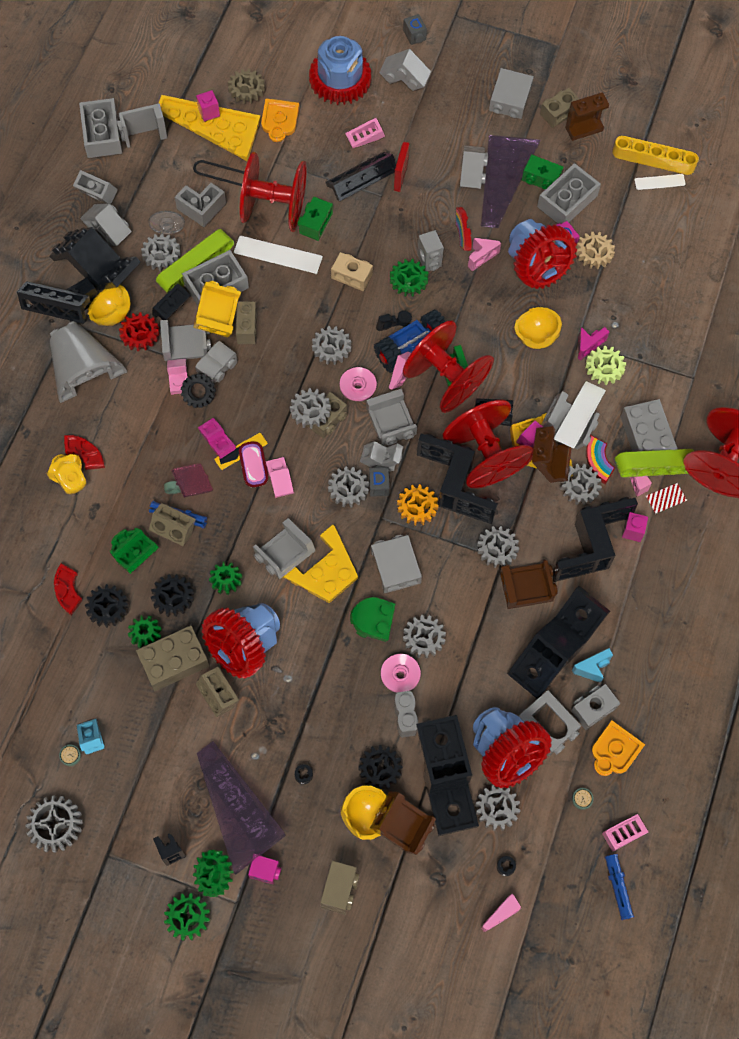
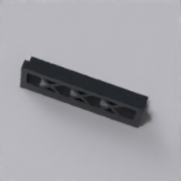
M382 152L326 181V185L333 189L336 199L341 201L393 174L396 168L393 154Z
M28 281L17 291L20 306L23 310L82 324L87 321L84 309L90 303L88 295ZM25 299L29 300L33 305L27 304ZM40 303L45 304L49 309L44 308ZM56 307H60L64 312H60ZM71 310L77 311L79 316H76Z

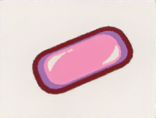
M256 441L243 443L239 448V456L244 481L250 487L263 486L268 481L263 447Z

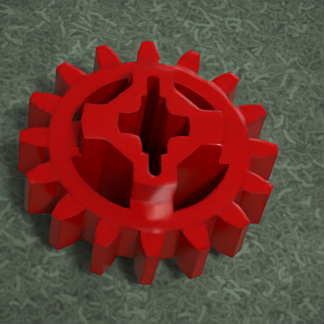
M139 312L138 316L132 313V318L125 317L126 322H121L122 328H119L120 338L124 346L129 345L130 350L136 347L137 351H140L141 347L147 350L146 346L148 345L153 347L152 341L157 342V336L160 335L155 318H150L149 314L142 316L141 312Z

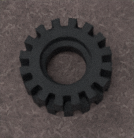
M201 373L187 377L180 389L182 390L181 396L184 397L183 401L187 402V405L193 406V408L207 406L215 398V383L211 381L210 377ZM199 383L204 386L205 394L202 398H197L192 394L194 384Z

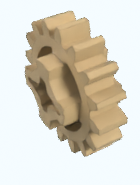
M591 232L590 236L585 233L584 238H579L576 246V255L579 256L578 261L583 260V265L589 264L590 269L593 265L597 269H599L600 265L606 267L607 263H611L615 253V245H611L612 239L607 240V235L602 237L601 232H598L597 235Z

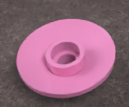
M361 367L347 370L340 379L342 394L352 401L369 399L374 394L377 386L376 378L372 372ZM359 385L361 388L357 389L355 386Z
M396 654L386 659L383 663L381 679L389 690L396 693L411 691L419 683L421 676L420 667L412 657L405 654ZM403 673L404 677L398 678L397 674Z

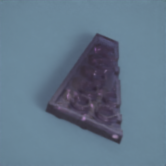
M489 135L481 227L499 228L507 208L522 181L523 171L531 154L534 155L538 148L540 140Z
M212 741L200 750L197 756L230 862H232V868L236 875L284 838L286 834Z

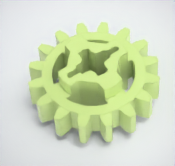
M604 346L603 350L597 347L596 351L592 350L590 352L585 368L588 369L587 375L592 374L591 380L598 379V384L604 381L605 385H607L608 381L614 384L616 379H621L625 372L626 362H623L624 356H619V350L614 352V347L607 350V347Z

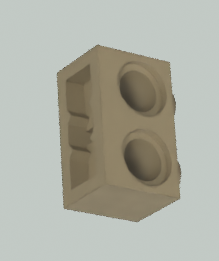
M570 88L559 91L556 96L546 99L542 103L540 115L554 128L567 120L571 102L579 100V98Z
M238 301L237 344H256V302Z
M331 392L325 398H329L331 409L336 408L338 411H329L330 417H326V424L320 425V427L314 424L311 429L323 439L327 435H331L339 421L343 422L348 415L347 404Z
M161 503L152 514L149 530L184 546L192 535L196 519Z
M219 667L202 674L196 682V686L216 717L233 709L239 701Z

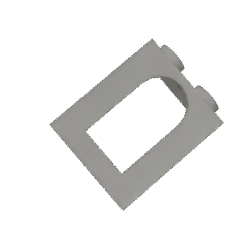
M547 690L518 717L523 722L527 720L529 722H537L533 716L548 705L567 726L565 737L555 739L550 736L552 739V747L550 748V753H548L550 757L553 753L559 754L565 748L563 744L567 740L572 742L580 734L578 731L581 725Z

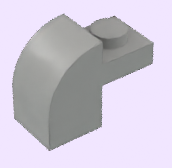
M375 441L364 445L360 462L371 468L383 466L388 468V471H394L396 464H399L402 459L403 446L397 443L385 447Z

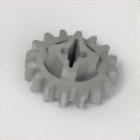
M161 233L160 237L154 234V238L148 237V243L144 242V248H141L143 261L146 262L147 266L151 265L153 270L158 267L159 271L162 270V267L166 269L179 259L178 256H181L179 243L176 242L175 238L171 239L169 234L164 237L163 233Z
M330 326L327 327L326 331L321 328V334L315 333V338L312 339V351H315L314 356L319 357L320 362L326 360L327 365L330 361H333V364L336 365L337 360L342 363L343 357L348 358V353L351 352L349 334L344 335V329L337 331V326L334 327V330H331Z
M309 388L306 393L304 390H301L302 395L295 394L296 400L291 399L292 406H290V412H292V419L296 420L297 425L302 422L303 428L309 425L310 429H312L314 424L320 427V422L326 423V417H330L331 405L329 404V398H325L324 392L319 394L318 389L312 392L311 388Z
M575 464L574 468L569 466L568 481L560 482L563 484L560 490H565L563 496L568 495L569 502L574 499L576 505L580 501L585 505L588 501L591 503L594 497L596 498L599 495L598 491L602 486L598 484L601 482V479H596L598 472H591L593 467L586 469V464H583L581 468L578 464ZM574 475L573 480L569 482L570 476ZM590 487H592L591 492L588 494V493H587V492L589 491L588 489H589Z
M345 466L344 471L337 469V475L332 473V479L328 481V485H330L328 492L331 493L330 498H336V504L342 502V507H345L346 503L349 504L350 508L353 507V503L360 505V499L365 501V494L369 493L367 488L369 487V482L366 481L367 476H361L362 470L355 472V467L348 470L347 466ZM347 482L350 485V492L347 488Z
M493 526L491 532L486 529L485 535H480V541L477 543V547H479L477 553L483 554L481 560L487 559V565L494 563V568L498 564L503 567L505 562L510 565L512 559H516V553L519 551V547H517L519 540H513L515 533L510 535V529L502 531V526H500L499 530H496ZM511 549L510 553L507 556H505V552Z
M421 615L420 620L413 617V624L411 622L407 623L409 629H404L403 633L405 636H403V641L407 642L405 644L406 649L411 647L410 654L417 652L418 658H420L421 654L428 658L429 653L436 656V650H442L441 645L445 644L443 637L446 636V632L442 631L443 624L437 625L438 619L431 621L430 615L427 619H424V616ZM415 629L416 635L411 638V633ZM421 634L424 636L428 635V639H425V637L421 638ZM437 635L438 639L436 643L433 644L432 639L435 638V636Z
M494 785L491 786V791L485 788L483 790L485 795L479 794L478 796L481 802L475 803V806L480 807L475 812L477 815L481 814L479 822L485 820L486 828L489 825H493V831L496 830L497 826H500V829L503 831L505 824L511 827V820L517 821L518 819L514 814L520 813V809L516 808L520 801H514L516 793L510 795V788L504 791L503 788L496 789ZM492 795H501L498 798L491 797ZM506 800L510 802L511 810L507 807ZM502 801L501 808L493 815L495 806ZM484 805L489 810V816L485 813ZM499 817H503L505 819L502 821H495V819Z

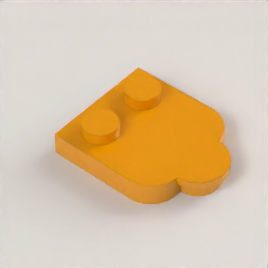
M265 99L261 125L263 131L269 133V138L272 141L281 142L286 136L292 135L295 132L300 107L299 103Z
M611 721L592 747V755L596 759L594 763L596 772L602 776H608L612 772L616 774L626 772L645 744L614 721Z

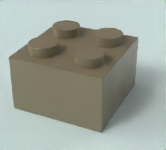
M332 861L321 899L322 909L346 915L347 910L351 911L354 895H351L352 889H357L360 875L357 874V867Z

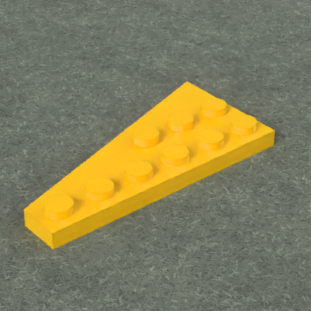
M161 95L159 104L164 117L248 161L261 121L260 115L219 107V117L203 121L197 102Z

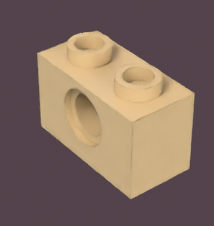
M341 252L331 268V279L361 291L365 290L373 275V265L369 262L361 261L350 254Z

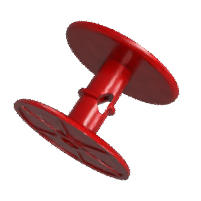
M252 152L247 161L241 188V222L246 223L249 220L255 198L269 200L271 204L280 202L289 204L288 226L290 231L294 232L297 228L303 206L307 176L306 161L299 163L293 185L288 186L277 184L276 180L273 183L258 180L259 157L256 152Z
M452 320L440 324L427 334L412 351L403 368L404 377L414 378L433 365L441 372V377L445 376L451 382L440 402V410L443 413L454 410L469 398L485 380L494 363V358L491 355H485L464 369L457 363L456 357L452 358L445 352L457 330L456 323Z
M506 400L490 401L466 411L452 421L443 432V439L449 440L454 444L476 440L479 445L478 451H482L485 460L478 464L467 476L466 484L469 488H483L505 480L519 472L532 460L533 447L519 445L502 450L499 444L500 439L495 437L492 431L510 414L511 404Z
M727 407L715 408L707 414L706 423L710 432L724 444L719 447L720 453L705 450L692 451L685 456L683 463L689 475L702 486L724 496L739 498V463H737L739 458V410Z

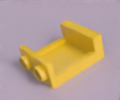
M215 281L205 282L202 287L193 328L229 337L232 334V324L241 292L232 286H220Z

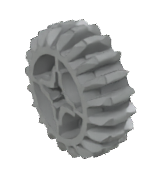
M53 795L51 802H49L48 798L45 797L43 805L39 801L36 803L39 807L37 810L34 808L30 809L34 815L27 816V819L32 821L25 825L26 828L31 829L27 832V836L32 837L30 842L32 844L37 843L36 847L38 849L44 846L45 852H48L51 848L52 852L56 853L58 846L64 851V844L67 843L71 847L73 844L70 840L72 838L78 840L75 832H82V829L77 827V825L83 824L81 819H77L82 814L80 811H76L78 806L76 804L72 805L70 799L65 801V798L60 796L57 801L56 796ZM58 808L66 810L69 813L70 819L60 818ZM47 811H49L48 817L44 820H40L41 817ZM54 820H56L58 824H55V828H52L50 824H53ZM69 827L68 831L59 838L61 830ZM39 829L49 830L51 840L42 838Z

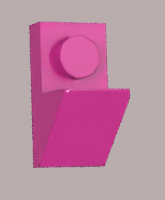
M605 327L600 331L596 330L591 336L583 328L580 329L578 336V359L580 361L589 355L592 350L594 351L607 341L609 331Z

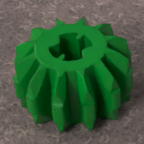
M223 561L222 567L216 564V570L210 571L212 577L209 578V582L212 583V589H218L219 594H222L225 590L226 595L230 594L229 590L236 592V586H241L240 579L243 578L242 574L239 573V567H234L232 562L226 566V563Z
M143 615L140 616V621L133 619L135 625H129L128 627L131 631L128 633V637L132 638L131 643L133 645L138 643V648H142L144 644L147 646L150 643L156 642L155 639H161L159 632L162 631V628L158 626V620L152 621L150 615L146 620ZM146 630L147 632L148 630V633L145 635L144 633L142 634V631Z

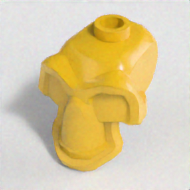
M60 454L52 459L46 474L49 479L59 483L66 494H75L81 491L87 483L81 471L82 461L79 455L70 454L67 456Z

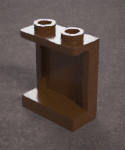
M603 92L571 102L565 128L572 141L604 130L600 118L602 110L609 108V103Z
M553 426L536 428L532 463L550 483L568 481L571 447L565 444L558 445L554 441L555 428Z
M543 560L541 564L510 569L509 565L501 567L500 577L508 609L554 601L558 590L556 583L552 582L553 569L551 565H548L547 560Z
M389 791L370 828L405 852L417 855L423 849L424 841L428 834L432 832L436 818L425 814L413 806L399 792Z

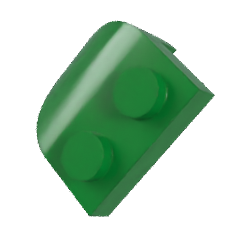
M134 528L131 531L124 529L112 539L110 553L116 562L131 574L158 549V546L141 529Z
M370 597L356 604L350 614V622L357 630L356 633L363 638L368 636L380 641H388L395 603Z

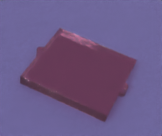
M201 464L171 470L177 482L176 485L179 486L184 498L213 491L208 475L205 474Z

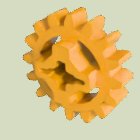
M419 484L418 488L411 485V490L405 488L404 494H399L400 500H397V505L399 506L397 511L402 513L401 519L407 518L408 524L414 521V526L417 525V522L424 525L425 520L431 522V516H436L435 510H438V504H436L438 498L434 497V491L428 492L429 487L422 489L421 484Z

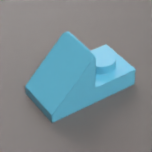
M610 648L575 664L572 672L584 678L601 682L603 675L599 668L610 664L613 656Z
M96 719L77 725L79 745L85 754L104 749V742Z

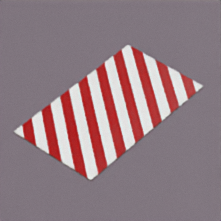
M678 483L646 496L655 514L687 501Z

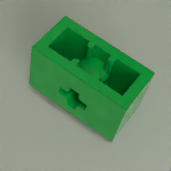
M531 154L523 171L522 181L546 190L562 175L564 167Z
M313 197L311 202L307 203L304 215L300 216L298 220L299 234L319 241L333 215V204Z

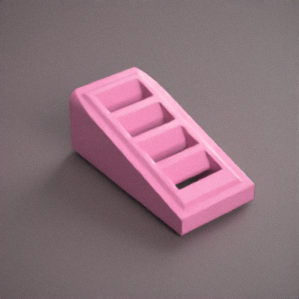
M377 118L345 133L352 148L385 137ZM356 135V137H357L358 140L355 141L354 138H353V136Z
M410 352L397 357L389 389L393 390L402 386L407 379L403 376V368L411 354Z
M648 476L630 477L637 497L647 492L652 484Z
M637 814L604 831L602 835L612 852L647 834L648 830ZM633 821H636L641 832L638 833L632 824ZM626 825H629L634 834L633 836L628 832ZM621 828L627 837L625 840L619 831ZM613 832L618 836L620 843H617L612 834Z
M513 894L509 895L483 924L481 928L483 932L490 930L519 912L521 906Z

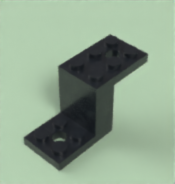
M83 227L80 230L69 231L63 237L65 240L52 248L53 252L49 256L53 261L67 259L84 278L91 282L96 291L117 288L140 263L137 257L121 259L93 227Z
M420 434L417 456L449 466L440 490L438 507L492 524L498 503H495L490 498L477 497L471 492H463L467 476L473 465L475 451L467 446L455 445L449 440L437 439L431 434Z
M629 497L619 499L618 502L611 503L608 501L597 507L587 506L580 510L575 527L584 553L579 554L576 558L570 559L565 557L558 560L552 576L554 582L610 568L616 555L605 525L626 520L629 512L634 513L638 505L636 497L630 499Z
M578 586L556 617L536 633L507 674L538 699L543 695L558 673L582 650L610 613V610ZM580 609L587 613V618L579 614ZM530 668H534L538 676H534L530 672Z
M457 715L416 724L426 764L423 777L433 817L436 818L435 825L438 836L479 827L469 789L472 771ZM439 735L445 736L447 743L442 746L438 745L435 740L436 737ZM450 806L458 807L459 814L457 816L449 815L448 808Z

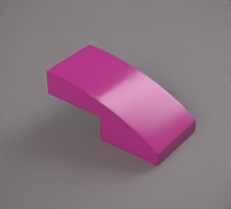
M214 418L198 427L202 436L220 459L236 449L234 443L227 437L223 428Z

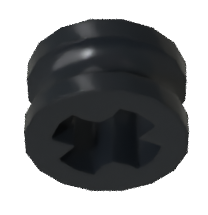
M302 764L295 769V779L298 783L308 784L312 780L313 771L310 766ZM307 770L309 777L307 779L305 777L300 779L299 771Z
M510 856L500 858L497 863V871L502 876H510L516 869V862ZM506 861L510 862L509 865L512 866V869H508L507 872L503 871V867H501V863L504 864Z

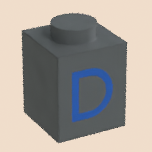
M417 14L405 18L403 21V31L409 43L413 45L425 41L427 28L420 15Z
M383 466L369 468L370 496H389L388 468Z

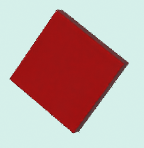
M408 142L402 143L395 168L394 191L401 192L408 166L410 145Z

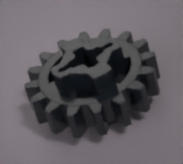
M168 574V579L165 580L163 577H160L161 583H154L156 589H151L153 594L151 600L155 602L153 604L154 608H159L160 614L165 611L167 617L170 616V613L177 617V612L180 611L184 614V608L190 609L188 602L194 601L191 596L194 592L193 589H190L191 583H186L185 577L179 580L178 574L174 578H171V575ZM179 586L185 590V593L179 590ZM160 598H162V600H165L166 605H164L160 601Z
M106 584L105 589L98 586L97 592L91 591L93 596H87L86 599L89 603L85 604V608L88 609L86 614L88 617L91 616L90 620L92 623L97 621L99 627L104 623L105 627L108 628L109 623L116 626V620L123 621L121 616L127 615L125 609L129 608V605L126 603L128 599L126 595L123 596L124 593L121 589L117 591L115 585L110 589L108 584ZM111 595L117 597L119 601H117V599H112ZM95 611H97V613H102V617L97 615Z
M379 745L378 750H375L372 746L371 753L364 752L366 758H360V762L363 765L358 766V770L363 771L360 774V778H366L364 781L365 785L371 783V786H378L382 790L383 786L390 789V783L397 784L395 777L401 778V773L397 771H401L403 766L398 765L401 762V758H395L396 751L390 753V747L382 750V745ZM381 755V757L377 759H372L374 756ZM388 758L392 761L394 768L389 766ZM384 761V769L377 775V767ZM367 768L372 770L373 777H370ZM383 777H389L387 780L380 781Z

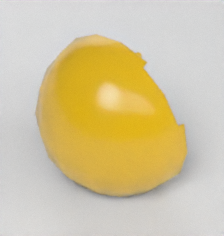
M119 285L117 288L101 291L88 308L87 314L90 320L101 326H113L123 321L131 305L128 291L122 285Z
M536 307L522 314L516 320L514 328L518 339L524 345L532 349H542L552 345L559 337L562 322L560 316L555 311L549 308Z
M362 785L350 791L344 798L341 806V816L347 828L357 838L372 840L381 836L372 830L370 826L387 797L382 790L373 786Z

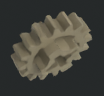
M241 69V73L235 71V76H230L228 91L231 93L232 98L236 97L237 102L243 100V104L246 101L252 103V99L258 101V96H263L265 91L264 79H262L261 74L257 75L256 70L250 72V69H248L247 72H244Z

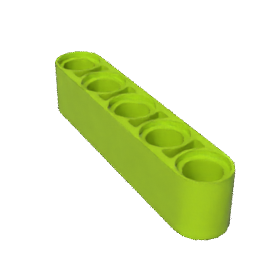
M222 229L216 230L157 276L156 283L166 293L177 283L182 287L184 285L182 273L229 251L234 245V240Z
M694 450L623 452L618 454L614 460L621 477L689 474L685 469L683 461L685 456Z

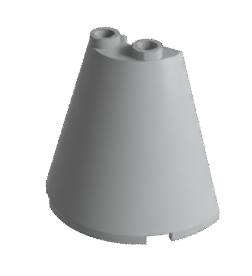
M70 322L67 326L55 329L50 333V348L60 403L77 396L74 388L77 385L106 372L110 379H114L127 372L125 366L81 325H78L77 322Z

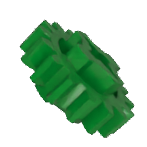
M404 259V263L398 261L397 266L393 265L392 271H390V284H393L392 289H398V294L404 292V296L410 293L413 297L414 292L421 294V289L425 290L426 284H428V271H425L426 267H420V261L414 263V259H411L410 262Z
M208 850V852H202V857L197 858L199 864L194 865V868L197 869L196 873H193V876L197 877L194 884L199 885L198 891L203 892V896L218 897V895H224V890H229L228 882L233 881L230 878V874L234 873V871L229 869L232 862H227L228 855H223V851Z
M192 893L189 894L188 898L181 894L180 900L174 897V905L169 903L167 905L170 908V912H164V915L169 917V919L164 921L166 925L170 924L167 931L169 933L175 931L173 937L177 938L181 935L182 941H185L186 936H189L190 940L193 941L195 934L201 937L200 930L207 931L204 924L211 921L206 917V915L210 914V910H204L207 903L203 902L200 904L201 897L198 896L196 899H193ZM185 903L184 907L181 910H176L180 905ZM194 904L199 907L201 915L194 912ZM187 912H189V914L192 916V919H188V921L185 924V920L182 918V916L187 915ZM174 920L181 923V930L175 926ZM196 923L199 924L194 930L190 931V927Z

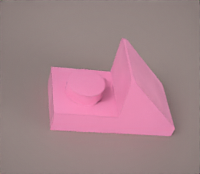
M474 238L473 249L475 251L469 256L468 261L470 270L474 271L499 254L500 241Z
M186 358L167 360L171 395L181 394L182 383L188 377Z
M284 457L266 461L275 498L293 494L289 469L286 466Z

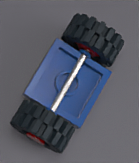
M434 309L421 317V323L416 320L374 344L376 356L379 358V362L383 364V367L386 368V371L392 373L397 357L406 352L412 353L427 334L445 322L444 316H441V313Z

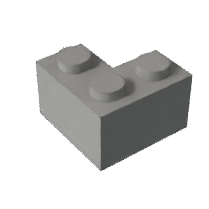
M407 49L386 57L379 73L390 84L402 80L408 88L414 91L425 86L431 71L411 49Z
M464 145L460 187L481 189V184H485L486 173H483V166H487L488 153L485 152V147Z
M210 183L198 194L186 185L175 196L177 210L205 227L225 206V191Z
M94 204L80 218L88 228L93 227L96 232H99L110 246H117L132 232L128 228V223L123 218H120L117 214V209L111 204Z

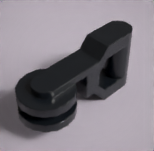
M406 310L400 311L397 319L395 315L379 316L376 330H388L399 325L405 327L411 323L412 315Z

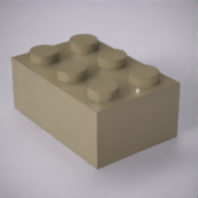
M192 626L136 650L154 692L209 667L208 660Z

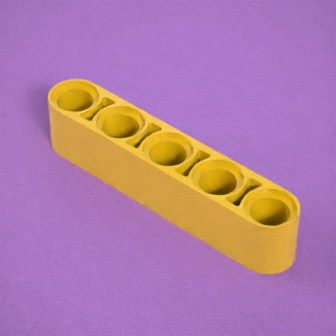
M627 136L617 137L612 150L613 156L618 159L685 175L694 173L699 160L698 155L694 152Z

